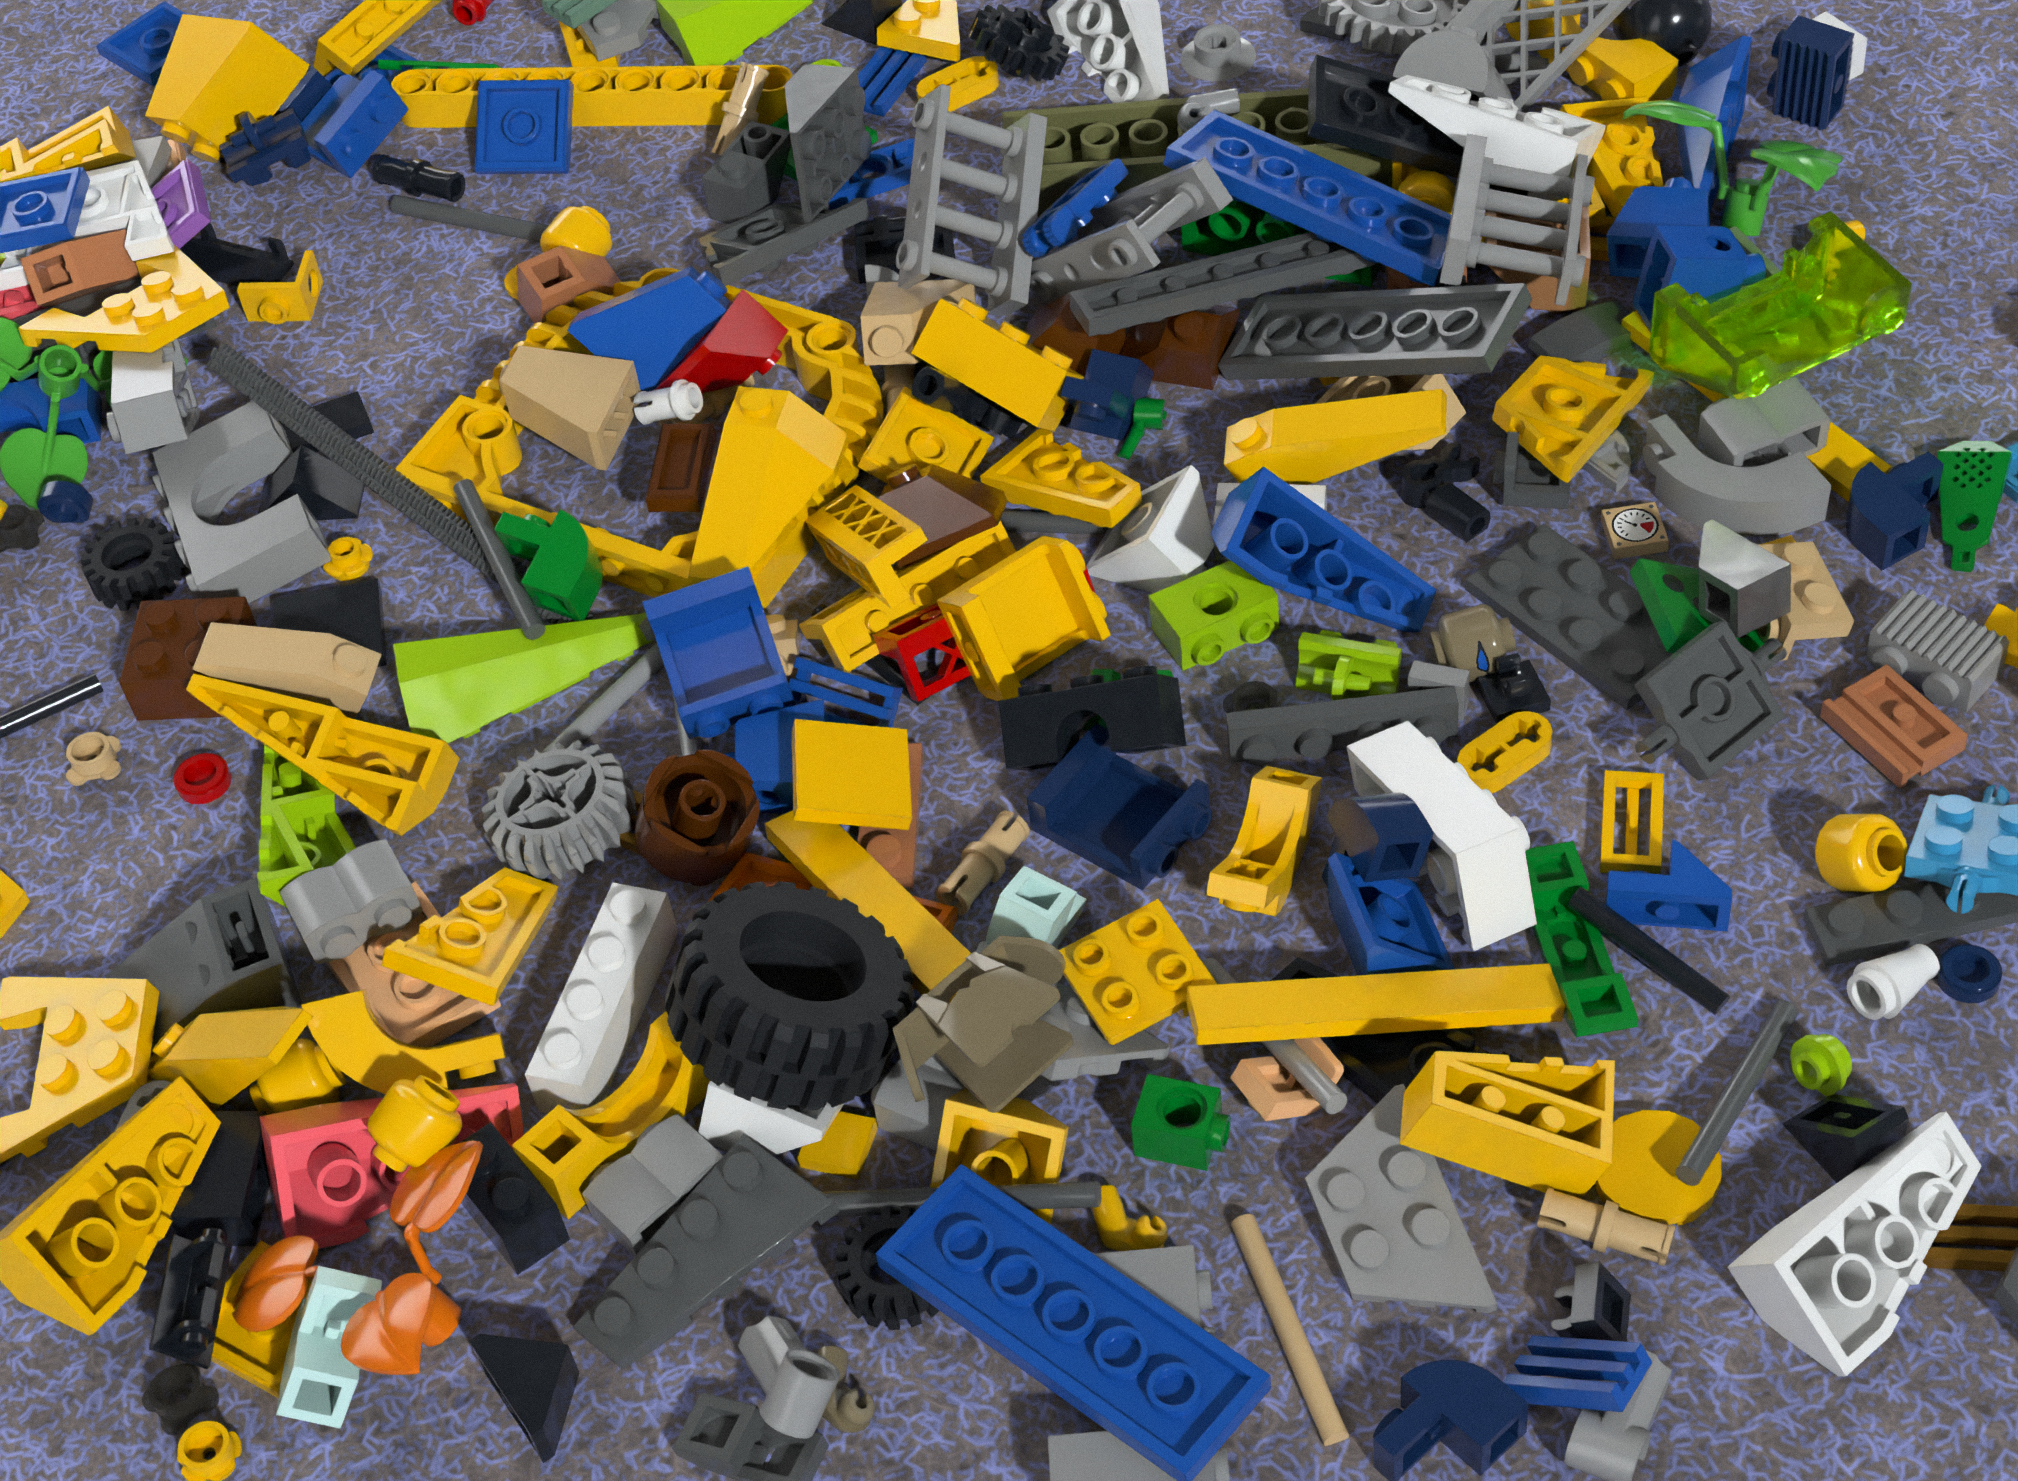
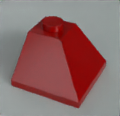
M742 289L729 302L728 309L654 390L671 387L674 381L685 379L689 383L697 384L701 393L741 385L755 371H758L763 376L782 356L783 353L777 347L789 330Z

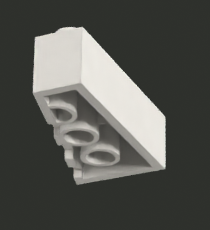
M1409 721L1346 746L1354 788L1360 796L1404 793L1417 804L1434 831L1418 877L1428 873L1432 884L1438 891L1435 894L1436 902L1447 917L1459 913L1463 918L1464 929L1462 930V937L1472 951H1476L1537 924L1525 851L1530 848V839L1524 824L1517 816L1510 817L1497 804L1494 796L1488 789H1480L1469 778L1466 770L1459 762L1453 763L1441 752L1439 745L1432 737L1426 738Z

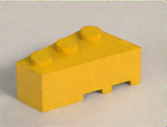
M961 297L958 304L940 298L911 353L1032 425L1055 432L1070 404L1060 396L1066 376L1084 379V376L1069 368L1073 359L1047 345L1041 351L1028 342L1031 337L1030 334L1006 321L999 325L986 317L989 313L987 309L967 298Z
M1435 1051L1404 1091L1399 1144L1544 1193L1550 1187L1554 1188L1555 1191L1581 1199L1612 1164L1615 1060H1597L1592 1066L1564 1065L1563 1059L1559 1057H1544L1537 1064L1510 1062L1509 1055Z

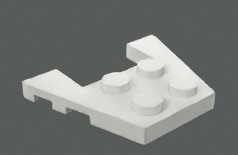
M139 160L87 171L90 183L74 239L5 252L7 258L0 267V291L30 285L20 261L21 258L82 238L127 229L125 248L132 261L174 252V244Z

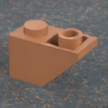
M127 229L65 242L21 258L20 261L37 305L51 307L139 278L140 274L136 261L131 260L125 248Z
M561 245L517 264L518 301L534 324L537 322L544 323L547 313L557 306H574L575 297L581 294L596 291L606 295H613V285L621 282L603 256Z

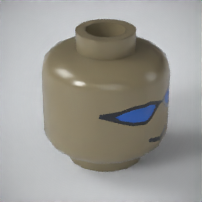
M1479 604L1445 613L1438 619V630L1430 632L1437 665L1470 671L1469 682L1476 681L1478 676L1496 673L1495 660L1507 656L1506 652L1517 650L1509 618L1506 617L1498 620L1495 611L1487 604Z

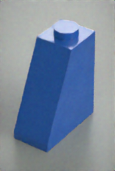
M690 266L578 313L571 321L567 331L595 356L634 361L641 391H652L727 311L730 300L724 294L728 290L709 271L704 270L700 274Z

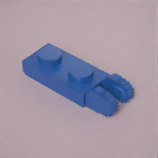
M1116 158L1085 174L1043 212L1022 234L1025 251L1032 255L1033 258H1039L1049 253L1054 247L1058 246L1059 248L1076 237L1077 230L1092 220L1093 215L1090 210L1099 209L1118 195L1114 187L1129 174L1122 161Z

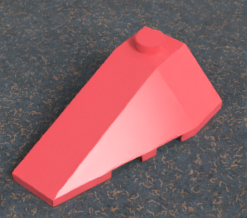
M515 1083L448 1090L460 1101V1105L456 1110L462 1119L461 1131L451 1145L460 1143L490 1122L512 1149V1145L524 1135L518 1086ZM384 1097L319 1104L259 1117L268 1176L283 1239L292 1236H307L317 1242L319 1249L352 1242L370 1232L365 1223L366 1220L390 1208L394 1192L411 1166H408L404 1173L398 1172L381 1162L372 1152L377 1143L368 1132L367 1122Z

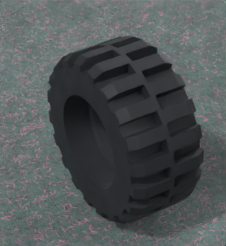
M779 881L773 887H766L763 882H755L741 887L740 892L735 887L715 896L713 900L705 903L696 911L692 922L687 926L665 995V1009L668 1014L667 1022L676 1042H681L680 1048L685 1057L693 1066L696 1064L703 1066L705 1077L717 1086L725 1083L734 1088V1095L747 1101H751L752 1097L768 1101L767 1107L785 1110L788 1105H799L801 1111H813L823 1108L826 1102L831 1107H835L853 1100L855 1095L858 1097L877 1084L879 1077L885 1074L897 1046L893 1028L909 1015L914 998L912 985L914 980L907 959H904L902 948L894 936L886 937L882 923L872 915L865 917L859 913L858 905L845 898L840 902L826 896L828 891L812 886L809 891L798 889L795 887V883ZM777 990H782V991H785V992H789V993L794 994V995H797V996H799V997H801V998H803V999H798V998H794V997L788 996V995L783 994V993H781V992H779V991H777Z

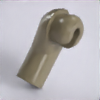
M836 1346L820 1347L817 1349L816 1354L832 1362L839 1369L841 1375L822 1417L840 1432L857 1433L865 1430L875 1413V1402L872 1396L866 1392L861 1397L858 1395L857 1389H851L846 1385L848 1353L846 1350Z

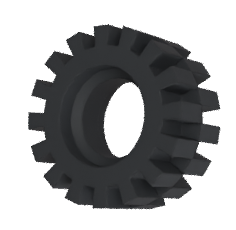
M137 518L127 519V526L122 528L119 521L110 524L112 532L109 534L105 533L102 529L95 534L98 543L88 541L84 548L87 554H81L80 561L83 565L81 568L95 598L99 602L103 601L104 605L111 609L117 603L120 611H129L130 604L135 603L139 610L141 601L150 598L154 601L163 600L161 591L165 590L172 593L177 588L174 580L181 581L183 577L181 568H184V563L175 548V540L171 532H168L167 527L161 522L155 525L153 519L145 518L142 525H139ZM142 557L148 558L138 567L117 571L120 566L130 560Z
M890 1206L879 1208L880 1220L873 1222L869 1213L859 1217L861 1231L859 1232L850 1225L843 1233L846 1244L838 1243L835 1253L838 1262H835V1268L845 1304L849 1302L851 1312L858 1319L865 1314L868 1325L878 1328L881 1320H887L889 1330H900V1320L909 1318L912 1328L922 1324L920 1317L922 1312L926 1311L933 1317L939 1310L902 1283L882 1284L876 1282L872 1278L871 1272L877 1262L875 1253L913 1215V1210L910 1207L901 1206L900 1216L892 1217Z

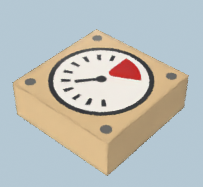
M1655 502L1601 510V524L1614 560L1668 551L1669 538Z

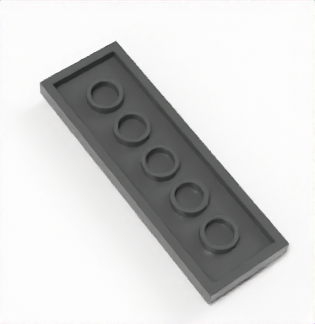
M1525 283L1260 296L1218 363V367L1227 380L1491 373L1531 303L1532 297Z

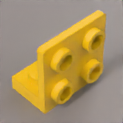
M1159 899L1059 950L1066 962L1063 975L1110 1045H1115L1176 1012L1182 1018L1189 1016L1186 1004L1187 986L1217 984Z

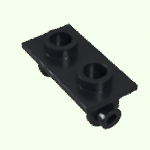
M207 1228L202 1231L201 1237L196 1238L194 1241L175 1234L171 1236L149 1344L150 1350L204 1369L210 1367L232 1251V1245L227 1241L228 1235L225 1231L218 1228Z

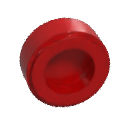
M201 753L189 757L178 766L173 777L174 786L179 796L191 804H205L218 799L228 790L232 780V775L226 761L221 756L213 753Z

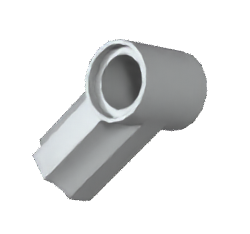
M766 1316L760 1323L746 1327L738 1344L739 1349L746 1358L747 1366L766 1394L759 1411L760 1416L769 1426L785 1435L803 1439L813 1437L841 1376L839 1369L823 1356L808 1351L787 1319Z
M1646 1351L1652 1364L1623 1412L1582 1409L1567 1446L1564 1459L1565 1465L1605 1481H1632L1638 1459L1644 1461L1651 1440V1432L1649 1430L1656 1413L1660 1409L1671 1378L1672 1370L1665 1366L1656 1354Z

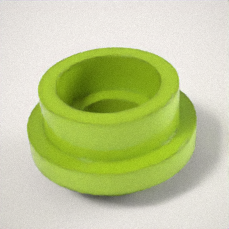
M1810 1034L1797 1040L1791 1048L1792 1070L1802 1086L1810 1090L1817 1089L1824 1096H1831L1844 1087L1852 1071V1060L1846 1047L1837 1038L1829 1034Z

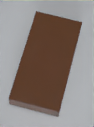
M662 424L645 498L649 512H701L716 441L714 424Z

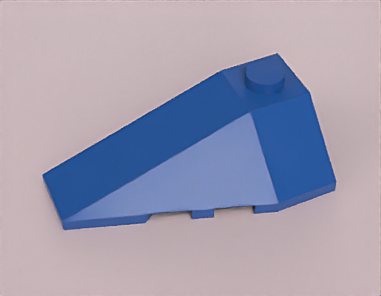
M1749 36L1739 37L1690 67L1684 86H1675L1671 101L1693 105L1716 114L1715 120L1722 124L1726 164L1745 110L1752 37ZM1677 124L1676 135L1683 178L1690 181L1694 188L1704 189L1708 192L1710 216L1719 189L1713 135L1702 127Z
M1264 466L1229 492L1210 533L1222 555L1265 585L1403 632L1421 631L1437 589Z

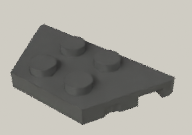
M854 198L848 204L831 212L827 204L809 223L803 220L801 203H778L699 238L698 241L702 256L710 271L724 286H727L754 272H767L776 269L781 265V259L792 254H804L817 249L819 241L869 218L870 214L866 199Z

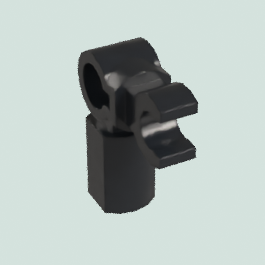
M927 366L920 370L914 378L912 384L913 396L930 406L955 414L973 425L979 427L984 425L999 435L1003 434L1011 439L1017 434L1023 423L1017 417L997 407L992 400L944 372Z
M1454 442L1442 448L1439 458L1433 456L1427 460H1414L1407 463L1402 470L1400 495L1405 504L1414 508H1426L1428 515L1467 543L1488 528L1491 516L1487 508L1453 485L1454 482H1465L1474 478L1479 472L1480 458L1477 456L1463 462L1456 461L1460 457L1461 445Z

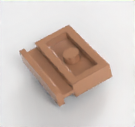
M1887 664L1842 691V696L1834 701L1828 698L1822 702L1820 717L1899 789L1906 786L1908 779L1916 774L1920 777L1964 751L1968 734Z

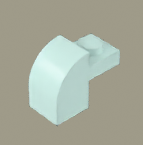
M1023 866L999 895L988 928L986 945L989 946L1002 935L1039 939L1057 949L1081 915L1087 899L1078 895L1076 891Z
M317 1267L307 1298L302 1299L293 1326L281 1377L276 1415L341 1428L357 1386L360 1368L354 1366L343 1356L341 1352L342 1335L352 1315L363 1305L375 1301L376 1293L381 1291L382 1280L327 1267Z

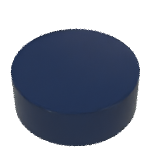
M51 481L43 486L37 506L42 515L52 522L84 523L89 519L94 502L87 490L74 483Z
M1961 944L1949 948L1940 957V969L1936 979L1942 991L1949 997L1964 1003H1980L1990 999L1998 991L2002 978V967L1996 956L1987 949L1977 945Z

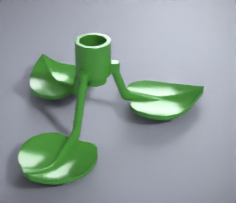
M1656 100L1639 103L1628 108L1622 118L1623 120L1640 114L1681 125L1702 127L1711 132L1714 139L1719 179L1717 198L1726 200L1720 227L1729 229L1736 226L1746 236L1760 235L1769 199V191L1780 168L1799 178L1817 192L1829 178L1838 173V163H1841L1843 160V156L1840 154L1815 148L1801 142L1766 140L1760 142L1759 149H1751L1750 152L1751 157L1768 162L1761 181L1749 178H1736L1735 186L1730 187L1722 124L1715 120L1716 114L1682 102Z
M0 317V392L6 388L11 377L22 381L39 371V386L46 395L51 397L46 433L35 428L18 430L5 440L0 451V471L5 482L29 508L38 509V500L46 483L66 481L79 485L86 475L88 455L84 443L72 435H56L61 399L68 398L77 392L80 386V379L83 378L93 390H106V401L112 409L113 351L102 350L94 359L93 370L99 381L89 372V366L82 364L79 354L71 347L65 345H54L47 348L41 356H35L34 362L28 366L32 358V347L24 345L18 330L20 325Z

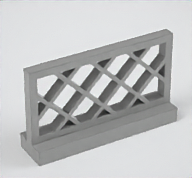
M1471 0L1443 30H1449L1451 25H1462L1475 30L1478 33L1476 41L1481 47L1490 52L1489 59L1494 67L1495 55L1520 52V72L1500 74L1506 85L1520 83V96L1514 101V105L1518 107V111L1525 112L1632 0H1588V2L1562 5V0H1554V6L1528 9V0ZM1588 13V25L1581 33L1562 36V16ZM1554 17V37L1528 40L1529 20ZM1520 22V41L1495 44V32L1503 24ZM1554 48V61L1546 69L1528 71V51Z

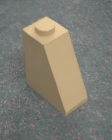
M954 279L922 280L905 290L898 288V281L875 282L860 316L864 366L916 364L922 361V359L911 352L939 299L942 298L958 304L961 297H964L976 303L975 285Z
M519 345L510 363L502 368L499 376V391L505 397L510 417L599 470L607 471L635 415L634 408L640 405L633 403L635 395L641 392L634 361Z

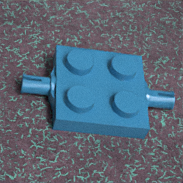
M1996 785L1988 786L1984 790L1982 802L1972 801L1965 796L1954 794L1945 796L1929 794L1906 855L1904 877L1934 881L1950 887L1951 891L1947 896L1946 903L1953 912L1957 913L1961 899V914L1972 910L1977 893H2005L2018 896V804L2006 805L2010 795L2008 790L2001 785L1996 797H1994Z

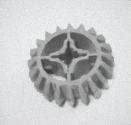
M579 740L573 742L567 749L558 741L550 751L544 753L535 748L532 758L526 761L515 759L516 768L512 772L498 774L500 786L487 790L489 801L481 809L484 815V834L491 848L506 867H511L512 870L525 875L531 874L539 880H544L551 872L562 880L567 871L574 868L584 874L585 864L594 859L604 862V851L607 848L621 847L620 834L632 830L631 816L637 812L635 795L632 790L634 787L620 761L615 759L612 753L602 751L598 744L585 747Z

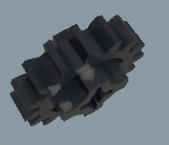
M1002 4L998 5L997 10L990 5H986L984 11L979 9L970 28L969 39L976 41L974 48L984 51L986 60L996 61L1001 65L1002 70L1015 77L1024 78L1025 74H1030L1036 81H1041L1043 76L1053 80L1055 75L1061 74L1069 57L1068 52L1070 48L1063 44L1065 38L1062 35L1054 34L1052 25L1043 24L1038 20V16L1033 15V12L1018 7L1012 12Z

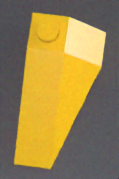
M739 386L723 426L688 573L689 583L697 584L747 566L753 576L777 548L776 538L792 520L799 522L808 511L806 503L819 488L826 490L834 481L849 442L848 434L790 391Z
M1442 389L1272 409L1254 417L1244 418L1227 427L1224 466L1238 483L1244 482L1264 466L1288 484L1310 485L1446 434L1447 395Z
M279 1006L200 1014L184 1028L175 1022L153 1048L152 1051L160 1058L148 1072V1075L155 1080H166L169 1082H173L181 1076L211 1111H215L276 1066L314 1016L303 1008Z
M181 1076L171 1082L0 1231V1281L19 1302L89 1336L94 1334L138 1291L147 1273L144 1268L157 1242L164 1239L172 1223V1220L169 1218L184 1188L191 1184L221 1124L220 1120Z

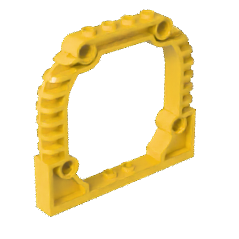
M666 267L654 269L647 272L639 281L615 283L612 288L613 295L590 291L576 296L574 306L572 307L560 305L550 310L546 315V321L533 324L526 333V340L517 342L509 352L510 358L500 361L494 368L491 380H485L478 386L476 397L472 399L459 395L395 469L401 472V475L409 478L415 485L424 489V492L432 495L438 502L447 506V509H451L452 512H455L457 516H460L467 523L469 521L453 490L454 485L463 479H469L474 483L494 526L498 523L503 511L524 518L526 514H532L552 525L557 515L556 512L550 513L503 496L501 488L502 476L512 472L519 466L522 460V449L518 435L525 426L510 417L505 397L499 391V376L502 368L510 363L519 345L593 355L590 350L567 331L571 321L578 313L681 270ZM727 285L725 287L728 291L724 296L731 301L742 289ZM745 290L789 330L777 347L783 354L775 364L797 370L799 382L805 391L830 401L823 416L846 432L849 440L834 481L826 490L819 488L806 503L808 510L799 522L792 520L776 538L777 548L752 576L763 610H765L814 545L812 532L805 520L808 516L843 494L844 489L847 486H851L859 476L860 468L857 466L883 423L885 412L880 387L873 376L871 368L864 366V358L860 355L856 330L852 324L830 315H824ZM581 524L601 559L603 569L602 580L653 598L694 585L689 583L688 573L699 530L672 537L662 551L613 535L603 528H593Z

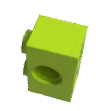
M1231 560L1148 596L1151 629L1182 671L1198 664L1202 666L1211 665L1217 662L1225 652L1247 642L1249 644L1261 643L1273 631L1279 629L1278 594L1271 586L1265 585Z

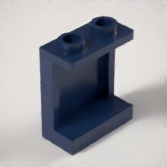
M1097 723L1092 726L1027 796L1031 830L1142 891L1155 876L1164 878L1169 874L1176 863L1178 850L1189 837L1194 840L1200 838L1207 830L1212 818L1207 783L1196 779L1185 791L1116 755V752H1111L1108 729Z

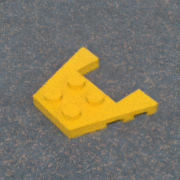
M174 245V252L136 261L142 285L129 293L115 294L106 298L102 302V308L90 315L82 317L52 308L18 327L24 345L28 347H39L42 344L41 339H55L57 345L69 346L72 349L87 341H96L99 350L153 353L227 310L230 306L224 289Z
M11 976L2 979L0 990V1027L4 1030L29 1028L44 1023L30 1108L0 1118V1164L20 1152L29 1158L47 1147L49 1135L70 1123L81 1128L129 1100L137 1089L147 1083L160 993L147 979Z

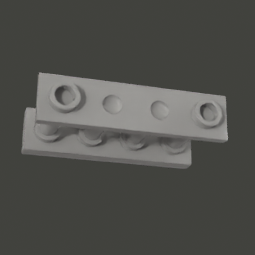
M941 84L929 94L919 99L912 115V125L916 128L904 238L896 255V267L900 269L898 288L907 290L927 278L930 273L985 288L986 293L989 295L987 306L989 313L997 316H1008L1028 304L1033 256L1025 251L1022 234L1037 219L1047 117L1029 112L1007 127V129L1000 128L948 111L951 87ZM949 132L1000 148L1001 154L1004 155L1002 175L943 158L945 133ZM940 178L994 194L996 200L999 201L997 221L994 222L937 205ZM935 225L990 241L991 246L994 248L992 268L989 269L932 252Z
M1467 133L1457 178L1439 283L1460 286L1464 267L1475 268L1476 263L1558 278L1555 304L1565 306L1570 286L1580 288L1586 263V256L1577 255L1582 207H1589L1595 177L1586 175L1588 156L1578 154L1572 178L1493 164L1494 158L1484 157L1487 137ZM1489 185L1567 198V203L1491 190ZM1485 210L1564 224V230L1485 215ZM1481 236L1559 250L1561 254L1559 257L1481 242Z
M1206 157L1123 191L1099 209L1090 210L1093 218L1089 222L1093 226V231L1087 236L1032 260L1030 289L1036 297L1045 304H1049L1075 289L1080 290L1128 278L1152 269L1161 262L1150 246L1153 241L1163 233L1221 211L1233 201V198Z

